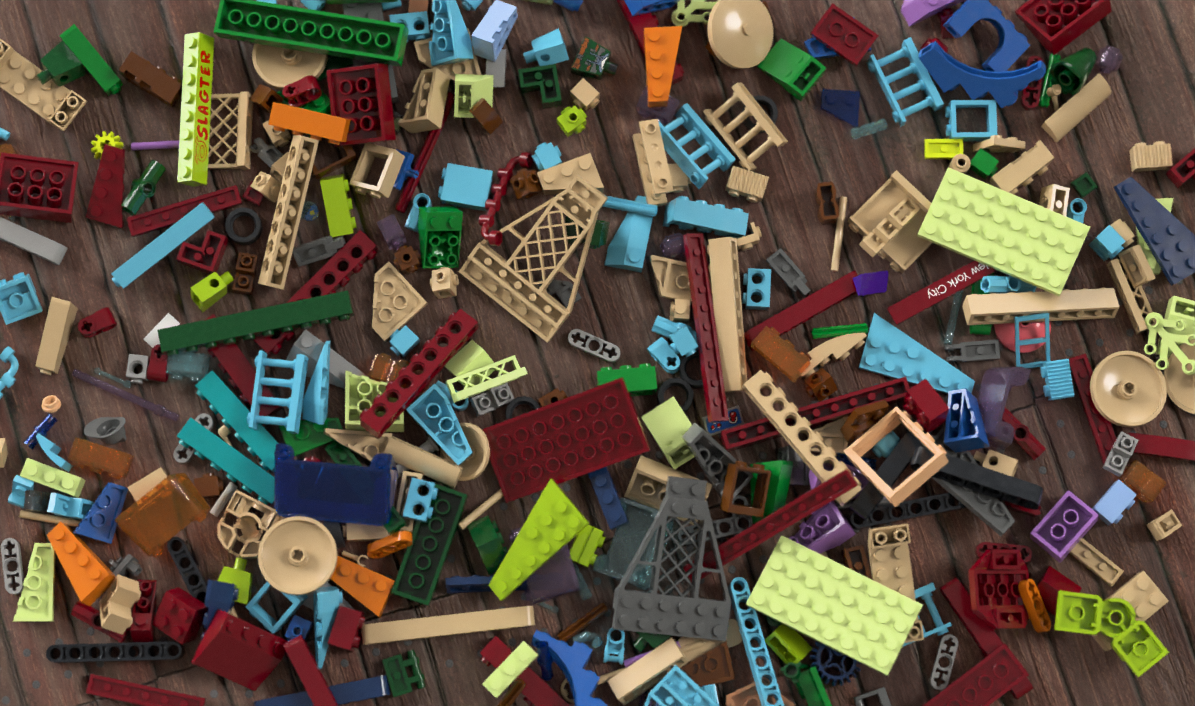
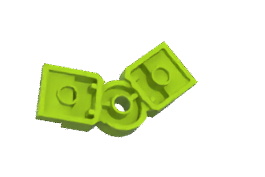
M1058 591L1054 630L1086 635H1096L1100 632L1104 636L1110 637L1112 649L1122 661H1125L1137 677L1141 676L1169 653L1144 621L1135 620V610L1126 600L1110 598L1102 601L1099 595ZM1113 612L1119 617L1117 623H1113L1111 620Z

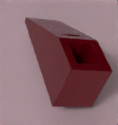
M137 580L141 596L137 602H134L133 621L130 627L133 642H153L155 626L152 625V622L156 615L157 580Z

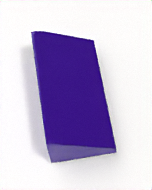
M888 270L864 273L854 277L853 281L858 296L887 292Z

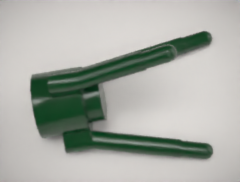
M798 662L797 664L788 663L785 667H781L780 677H783L785 674L789 680L793 681L801 699H804L805 696L797 679L801 675L800 668L810 669V665Z

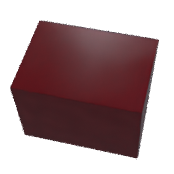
M1051 566L1046 569L1036 584L1046 610L1055 617L1058 591L1080 593L1082 587Z

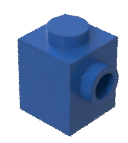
M294 614L284 636L288 637L289 641L302 635L306 642L314 623Z

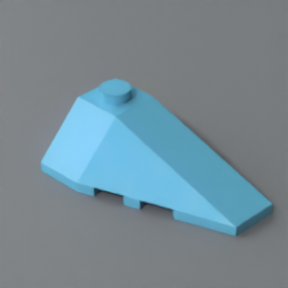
M433 0L434 23H431L430 30H433L432 41H429L431 66L460 63L474 59L471 39L456 0Z
M329 340L325 342L305 393L301 412L303 413L302 419L320 425L324 424L328 416L331 342Z
M435 383L406 409L408 414L458 466L473 453L448 397Z
M337 586L321 587L313 592L315 661L319 668H322L329 646L328 641L339 609V603L343 602L342 591H339Z

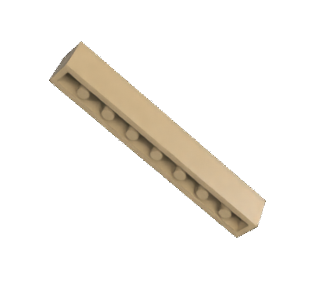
M733 237L708 239L707 253L710 256L708 270L711 275L710 287L713 296L712 302L725 393L744 391L742 386L747 381L737 239Z
M1084 288L1081 290H1062L1060 297L1047 291L971 294L966 296L962 307L967 325L1014 323V317L1049 313V321L1114 318L1119 309V304L1114 288ZM1043 318L1021 322H1041L1045 320Z

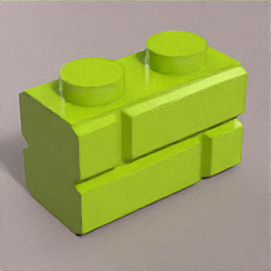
M587 525L576 535L566 558L586 568L589 567V564L593 566L598 556L594 553L597 547H602L606 538L603 536L604 532L591 525Z

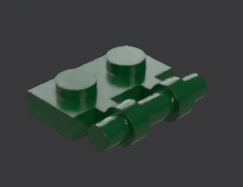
M414 650L407 652L409 659L403 661L401 654L382 660L394 698L413 692L412 683L416 682L418 689L426 687L424 673H421L418 664L420 660L419 657H416ZM411 665L414 676L409 678L405 667Z

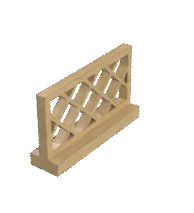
M240 92V94H211V99H219L222 104L215 111L211 108L213 113L210 115V121L217 116L222 122L214 129L210 126L212 131L209 134V139L215 134L220 141L214 147L209 144L211 150L209 151L208 160L213 153L220 159L215 164H208V169L250 170L253 102L250 100L252 95L249 92ZM232 99H238V106L232 110L227 104ZM226 106L231 113L223 120L218 113ZM234 115L238 120L237 124L231 129L226 122ZM225 125L230 131L222 138L217 131ZM234 134L237 137V142L230 147L225 141ZM224 143L229 150L221 157L216 150ZM232 152L236 155V164H228L225 161Z

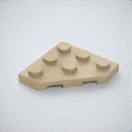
M467 28V31H468L469 36H470V39H471V35H470L469 28ZM432 38L414 42L419 62L431 69L438 68L454 82L456 74L481 75L473 47L474 59L460 63L431 66L429 41H432Z
M387 262L378 270L374 277L372 329L384 342L428 304L390 262Z

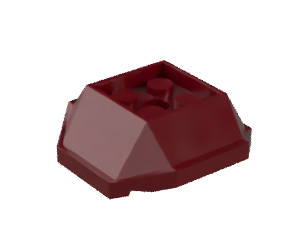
M986 550L968 570L972 613L981 618L992 629L1026 628V621L1029 615L1019 593L1018 585L1021 580L1029 579V572L1021 558L1020 550Z

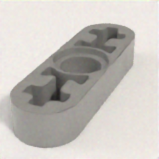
M574 329L568 335L569 344L579 350L610 363H614L620 358L619 347L580 329ZM577 334H580V338L582 340H585V337H588L589 339L586 341V347H582L583 342L577 341V343H574L572 335L576 336ZM591 341H597L600 344V348L597 351L589 349L588 345ZM603 344L607 345L605 350L611 351L615 349L617 356L609 358V354L604 351L603 355L599 354L603 349Z
M206 413L198 415L195 421L202 425L200 420L208 418L207 422L209 425H204V427L211 431L214 426L213 418ZM179 443L173 455L177 462L186 464L193 458L196 450L193 449L191 451L188 448L186 451L187 458L180 460L178 453L180 451L184 452L186 448Z
M7 538L1 543L5 589L7 592L17 595L22 592L24 587L21 549L17 540ZM9 542L15 545V548L12 549V555H17V558H6V556H10V550L6 549V546H9ZM10 561H16L18 564V568L14 572H10L7 568ZM19 574V577H15V582L20 585L14 591L13 588H10V585L13 584V578H9L8 575Z
M948 634L940 639L929 680L931 687L935 690H942L948 685L958 648V640L954 635ZM949 638L954 643V646H950L948 652H952L951 656L947 653H941V649L946 651L947 645L944 644V641H947ZM943 656L949 659V665L946 668H942L938 663L939 659ZM936 668L940 671H947V674H942L941 680L944 681V684H940L939 687L936 686L937 683L934 681V678H938L940 673L936 672Z

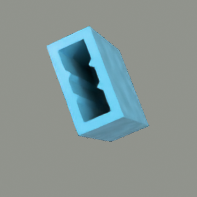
M448 163L447 168H443L442 179H444L443 187H439L438 192L441 204L486 212L485 202L489 199L493 171Z

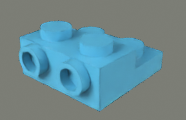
M24 272L14 275L13 280L6 282V279L0 280V312L6 325L43 311L29 274L24 275Z

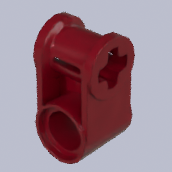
M313 75L305 76L296 82L286 85L282 91L284 97L288 98V104L295 107H301L308 102L316 100L322 94L318 81Z
M109 307L96 311L78 323L79 331L86 338H92L117 326V322ZM87 324L90 326V331L88 332L85 327Z
M157 344L151 351L146 379L167 383L171 357L162 355L160 358L157 354L161 353L160 344Z

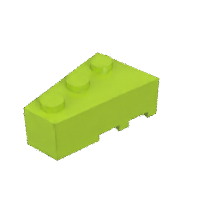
M344 174L321 178L320 184L330 236L336 237L353 234L354 228H357L355 217H351L350 212L353 209L352 199L348 198L347 191H350L348 179L345 180Z

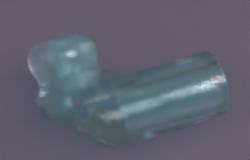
M587 631L573 636L574 642H592V646L595 648L603 644L601 641L602 637L596 633Z

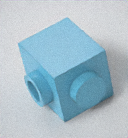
M405 325L400 331L397 329L390 336L391 340L389 341L392 345L390 349L397 356L401 354L405 357L420 342V339Z
M687 326L669 335L673 342L670 346L675 354L679 353L680 356L685 355L688 357L696 352L695 348L698 345Z

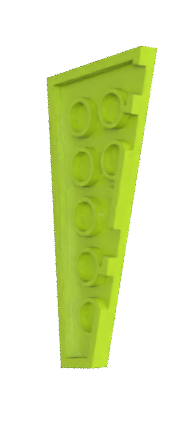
M553 479L549 480L488 585L500 600H504L589 524Z

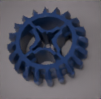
M818 641L815 642L819 648L811 649L812 652L816 653V656H809V659L815 660V663H811L810 667H817V672L821 673L819 675L820 679L826 678L824 684L827 685L829 680H832V686H836V680H838L839 685L843 686V679L847 683L851 682L849 675L852 678L857 677L853 671L860 672L861 669L856 667V664L862 663L851 658V666L846 672L843 661L847 656L844 655L840 658L839 665L837 663L828 665L831 659H833L832 655L837 657L843 654ZM826 648L828 660L821 665L820 656L823 649ZM835 667L842 676L830 675L825 669Z

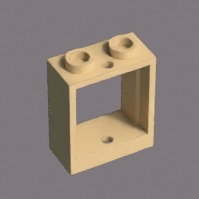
M366 143L349 184L359 194L366 195V193H369L370 196L378 199L381 197L389 198L405 156L395 149ZM375 157L387 160L377 186L365 183Z

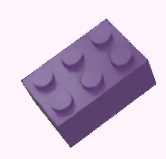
M1068 490L1030 533V539L1061 563L1098 521L1099 514Z

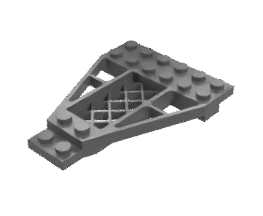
M668 476L666 493L660 504V509L618 587L615 588L612 607L614 608L612 629L726 641L731 599L708 503L705 501L706 480ZM676 517L688 519L681 524ZM674 519L678 527L670 533L666 524ZM692 521L697 529L689 535L684 527ZM657 528L653 561H642L640 558ZM682 530L686 538L678 543L673 536ZM707 531L716 569L704 568L702 566ZM698 533L696 544L693 541L692 537H694ZM671 538L676 546L668 552L663 544ZM690 541L694 549L686 554L681 546ZM679 549L684 557L676 563L671 555ZM695 553V559L693 564L689 557ZM669 558L673 566L665 572L661 563ZM687 560L692 568L683 573L679 565ZM637 564L652 565L649 592L624 589ZM677 569L681 577L673 582L668 574ZM693 572L692 582H690L687 576ZM702 572L718 573L724 596L723 600L699 598ZM666 577L671 585L662 591L658 583ZM685 580L689 587L681 593L676 585ZM673 588L678 593V595L666 594Z

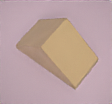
M1172 509L1147 524L1156 541L1167 537L1182 526Z

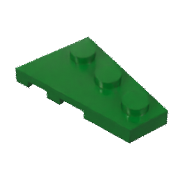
M326 418L323 425L300 420L299 434L289 433L285 426L279 425L292 458L335 441L324 434L325 428L343 430L339 418Z

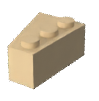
M438 68L422 70L412 92L414 95L411 102H407L405 106L407 109L403 119H399L397 124L410 133L441 129L450 77Z
M1039 140L1034 147L1022 153V156L992 176L989 182L992 186L1015 195L1018 192L1017 188L1021 185L1024 187L1029 185L1033 181L1032 177L1036 174L1039 176L1044 174L1048 170L1047 166L1054 159V156L1043 142Z

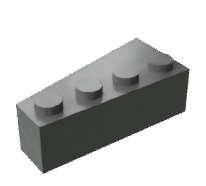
M694 423L682 438L716 492L722 498L728 463L735 464L737 460L698 424ZM738 470L733 499L753 478L754 475L751 472Z

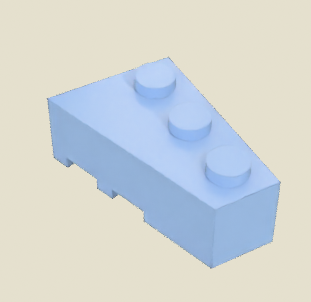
M495 0L471 35L474 55L493 62L496 61L518 17L516 6Z

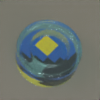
M311 201L304 202L301 217L306 221L315 220L319 214L317 205Z

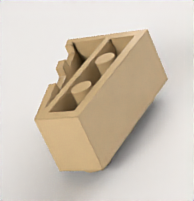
M591 153L537 172L544 195H556L563 192L577 174L601 193H604V186Z

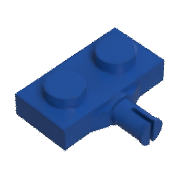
M397 150L405 158L393 189L401 190L407 177L416 179L419 172L411 169L414 155Z

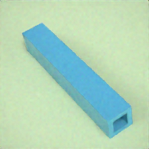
M202 202L112 272V281L117 287L122 286V288H126L213 220L215 216L205 203Z

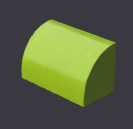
M783 623L765 639L767 645L785 664H797L812 649L795 629Z

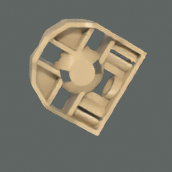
M236 490L225 509L223 517L218 522V538L229 553L242 559L258 558V550L261 543L258 540L263 531L267 532L275 523L288 518V516ZM253 507L263 512L262 519L253 513H249L250 508ZM229 513L238 517L233 527L224 523ZM257 523L259 524L260 530H257V527H256V524H257ZM237 529H241L242 536H238ZM237 540L244 543L239 554L232 551Z

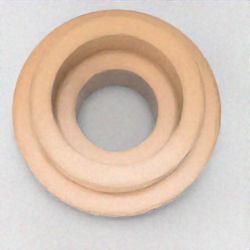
M54 395L47 396L42 401L44 412L54 413L61 407L60 399Z

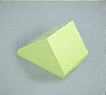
M471 340L445 365V368L454 377H458L490 365L494 361L484 349ZM489 369L486 376L489 377L495 370ZM473 375L469 383L473 385L480 384L482 378Z

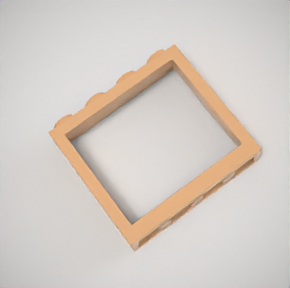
M897 406L843 451L849 461L894 507H897L949 462L945 456L947 452L940 444L938 446L934 444L935 440L929 433L924 434L921 425L917 421L913 423L910 420L912 419L911 416L905 411L902 412ZM902 423L934 456L893 491L860 457Z

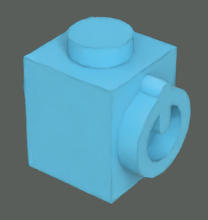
M552 142L538 145L536 147L537 150L534 151L535 154L532 155L539 172L562 163L560 159L562 154L557 146H553Z

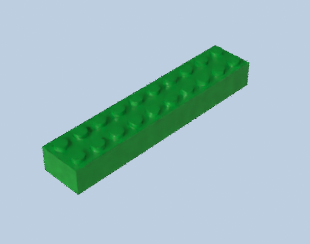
M220 0L214 27V33L219 38L402 67L409 32L405 24L254 0Z

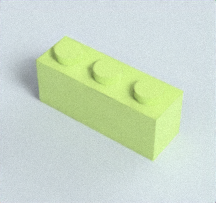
M29 458L26 459L20 474L23 478L79 498L86 481L81 477Z
M523 641L485 680L483 685L498 698L538 657V654Z

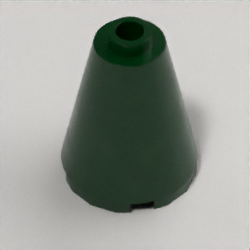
M1083 48L1054 63L1049 70V75L1051 74L1052 78L1050 80L1051 84L1060 85L1061 93L1065 95L1067 93L1072 95L1079 93L1097 60L1095 52L1090 48Z

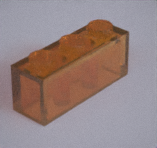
M766 326L753 340L751 347L793 383H796L811 364L809 362L810 358L803 352L798 353L794 349L795 346L786 339L784 341L779 337L780 333L775 328Z
M75 437L68 460L73 462V466L83 469L85 465L91 467L90 471L102 474V471L110 473L109 477L120 480L121 477L127 478L134 456Z

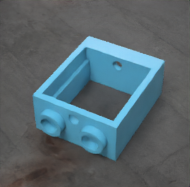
M951 100L948 106H946L945 117L949 118V125H946V136H949V139H963V142L984 141L990 139L992 135H997L996 100ZM956 108H986L987 132H957Z
M267 581L245 608L249 610L252 617L257 618L263 624L267 631L274 634L286 624L308 596L306 594L289 595L283 593L293 604L277 622L258 604L259 600L271 588Z

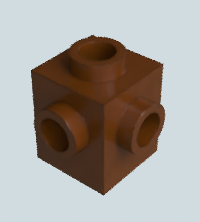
M526 168L516 172L517 175L510 178L517 200L532 198L543 191L536 170L527 171Z
M402 246L394 253L396 259L393 262L397 270H402L403 275L407 273L412 274L421 267L419 262L421 256L417 249L413 250L412 246ZM410 256V260H403V258Z
M824 368L819 369L804 380L807 386L805 391L810 398L814 397L818 402H821L838 390L832 376Z

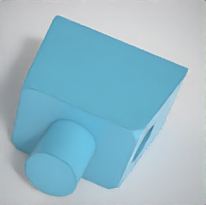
M559 29L534 39L531 42L533 50L523 53L527 64L537 60L539 66L569 60Z

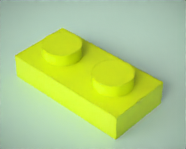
M925 139V159H953L955 155L963 154V139Z

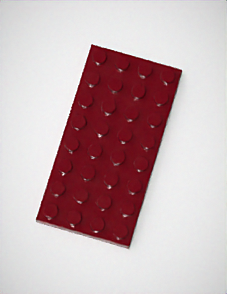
M623 377L482 429L489 442V458L506 503L545 489L550 479H553L556 484H560L651 450Z

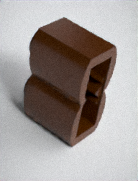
M832 181L818 183L815 191V199L819 206L818 219L822 225L835 223L839 215V207L835 201L836 188Z

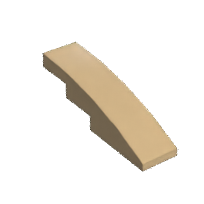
M907 195L859 245L873 258L920 211L921 207Z

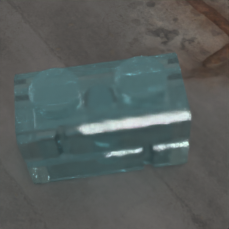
M179 352L178 356L168 357L166 373L171 375V379L182 380L183 377H190V381L199 382L208 374L210 356L208 354Z

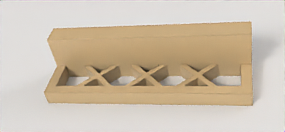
M1117 258L1110 261L1107 267L1136 334L1148 330L1142 314L1147 316L1153 311L1142 285L1135 288L1134 292L1131 291L1127 282L1129 277L1127 274H1124L1120 265L1122 262ZM1134 297L1142 299L1144 303L1142 309H1139ZM1153 318V319L1151 320L1152 325H1153V326L1156 325V323H1157L1156 319Z

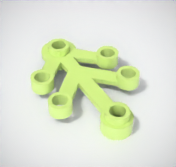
M680 0L677 2V10L672 14V22L675 26L682 27L687 26L689 22L708 24L704 17L709 16L711 12H705L703 15L692 13L696 9L712 10L717 2L691 0V4L685 8V0ZM678 15H683L685 18L679 20Z
M1149 313L1144 320L1149 330L1148 344L1144 347L1145 353L1152 355L1157 352L1155 342L1158 333L1162 340L1160 358L1156 361L1157 368L1160 370L1168 368V352L1170 348L1182 363L1183 372L1187 375L1195 374V360H1189L1176 344V342L1195 346V343L1192 344L1189 341L1190 337L1193 336L1195 338V334H1170L1164 328L1174 327L1178 331H1183L1187 327V322L1183 319L1167 320L1163 319L1159 313ZM1153 318H1155L1157 321L1156 325L1154 326L1151 324V320ZM1180 321L1183 322L1181 329L1178 327V322ZM1150 345L1154 348L1153 352L1148 351ZM1162 360L1165 361V367L1163 368L1160 366V361ZM1189 363L1192 365L1191 371H1188L1186 368Z

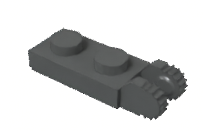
M999 340L960 342V344L945 346L946 351L960 349L961 356L947 357L946 362H974L1000 359Z

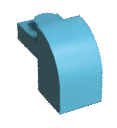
M51 493L47 512L61 517L82 520L94 502Z

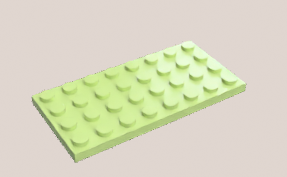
M948 167L917 236L1060 297L1090 226Z
M782 535L746 602L747 606L888 676L923 607L922 604Z

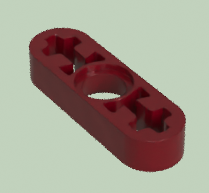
M1031 56L1027 60L1025 67L1030 66L1033 61H1036V63L1041 61L1042 58ZM1042 78L1037 81V87L1031 88L1027 86L1022 90L1021 105L1025 110H1034L1039 104ZM1030 92H1036L1032 94V101L1035 102L1032 105H1028V101L1025 100L1029 98Z
M982 542L975 548L977 558L982 556L983 553L979 552V549H982L983 546H986L987 550L993 549V546L996 547L995 549L1005 547L1008 550H1012V548H1015V550H1020V552L1024 549L1028 556L1024 557L1023 561L1026 563L1032 558V550L1025 545Z

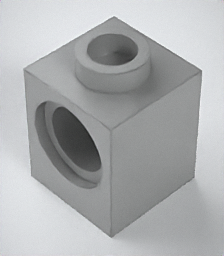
M129 354L126 377L131 380V383L142 384L143 381H148L146 374L150 362L149 356ZM142 365L143 371L140 374H135V367Z

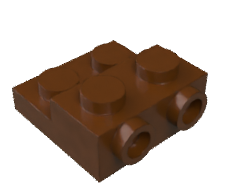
M886 400L853 410L840 429L847 442H855L882 419L889 407Z

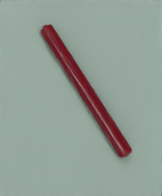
M447 92L441 129L429 131L412 169L419 172L418 178H408L395 209L400 213H405L455 102V94Z

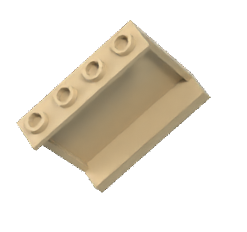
M896 170L853 216L849 217L847 222L850 229L855 233L859 232L863 236L862 239H864L907 195L921 207L920 211L877 253L882 259L886 258L890 262L893 270L896 272L900 271L903 274L932 244V242L917 236L931 206V202Z

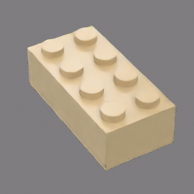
M1144 571L1138 572L1107 598H1121L1129 602L1135 610V620L1146 621L1169 601ZM1115 612L1111 615L1113 623H1117L1119 620ZM1100 632L1092 635L1104 651L1112 649L1110 637H1106Z

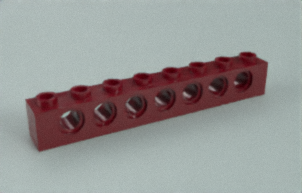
M359 230L287 303L312 298V292L315 290L321 291V296L336 293L335 291L340 286L343 288L350 281L349 277L353 273L357 274L362 270L363 264L367 260L370 261L376 256L377 245ZM355 250L362 251V255L359 258L352 257V253ZM341 264H348L349 267L346 271L341 272L338 270ZM328 277L335 278V282L332 285L325 284V280ZM294 328L290 333H282L280 331V336L277 339H272L271 336L263 337V335L255 336L253 341L269 356L275 355L281 350V345L286 340L290 341L295 336V331L298 328Z
M459 309L456 313L453 312L449 316L445 326H440L437 329L435 337L425 342L423 350L411 358V363L399 371L395 381H390L385 388V392L382 395H377L372 402L373 405L361 413L360 426L374 437L379 439L478 330V322L462 309ZM458 329L460 332L454 334L451 330ZM440 343H446L447 346H446V347H440L439 344H440ZM429 356L435 358L433 361L426 360ZM416 370H421L423 373L420 375H416L413 372ZM409 384L410 387L404 389L401 387V385ZM393 397L398 399L394 403L388 401ZM379 411L385 413V415L381 417L376 416L375 414Z

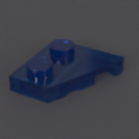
M822 89L821 109L833 114L837 119L851 124L853 128H858L860 91Z

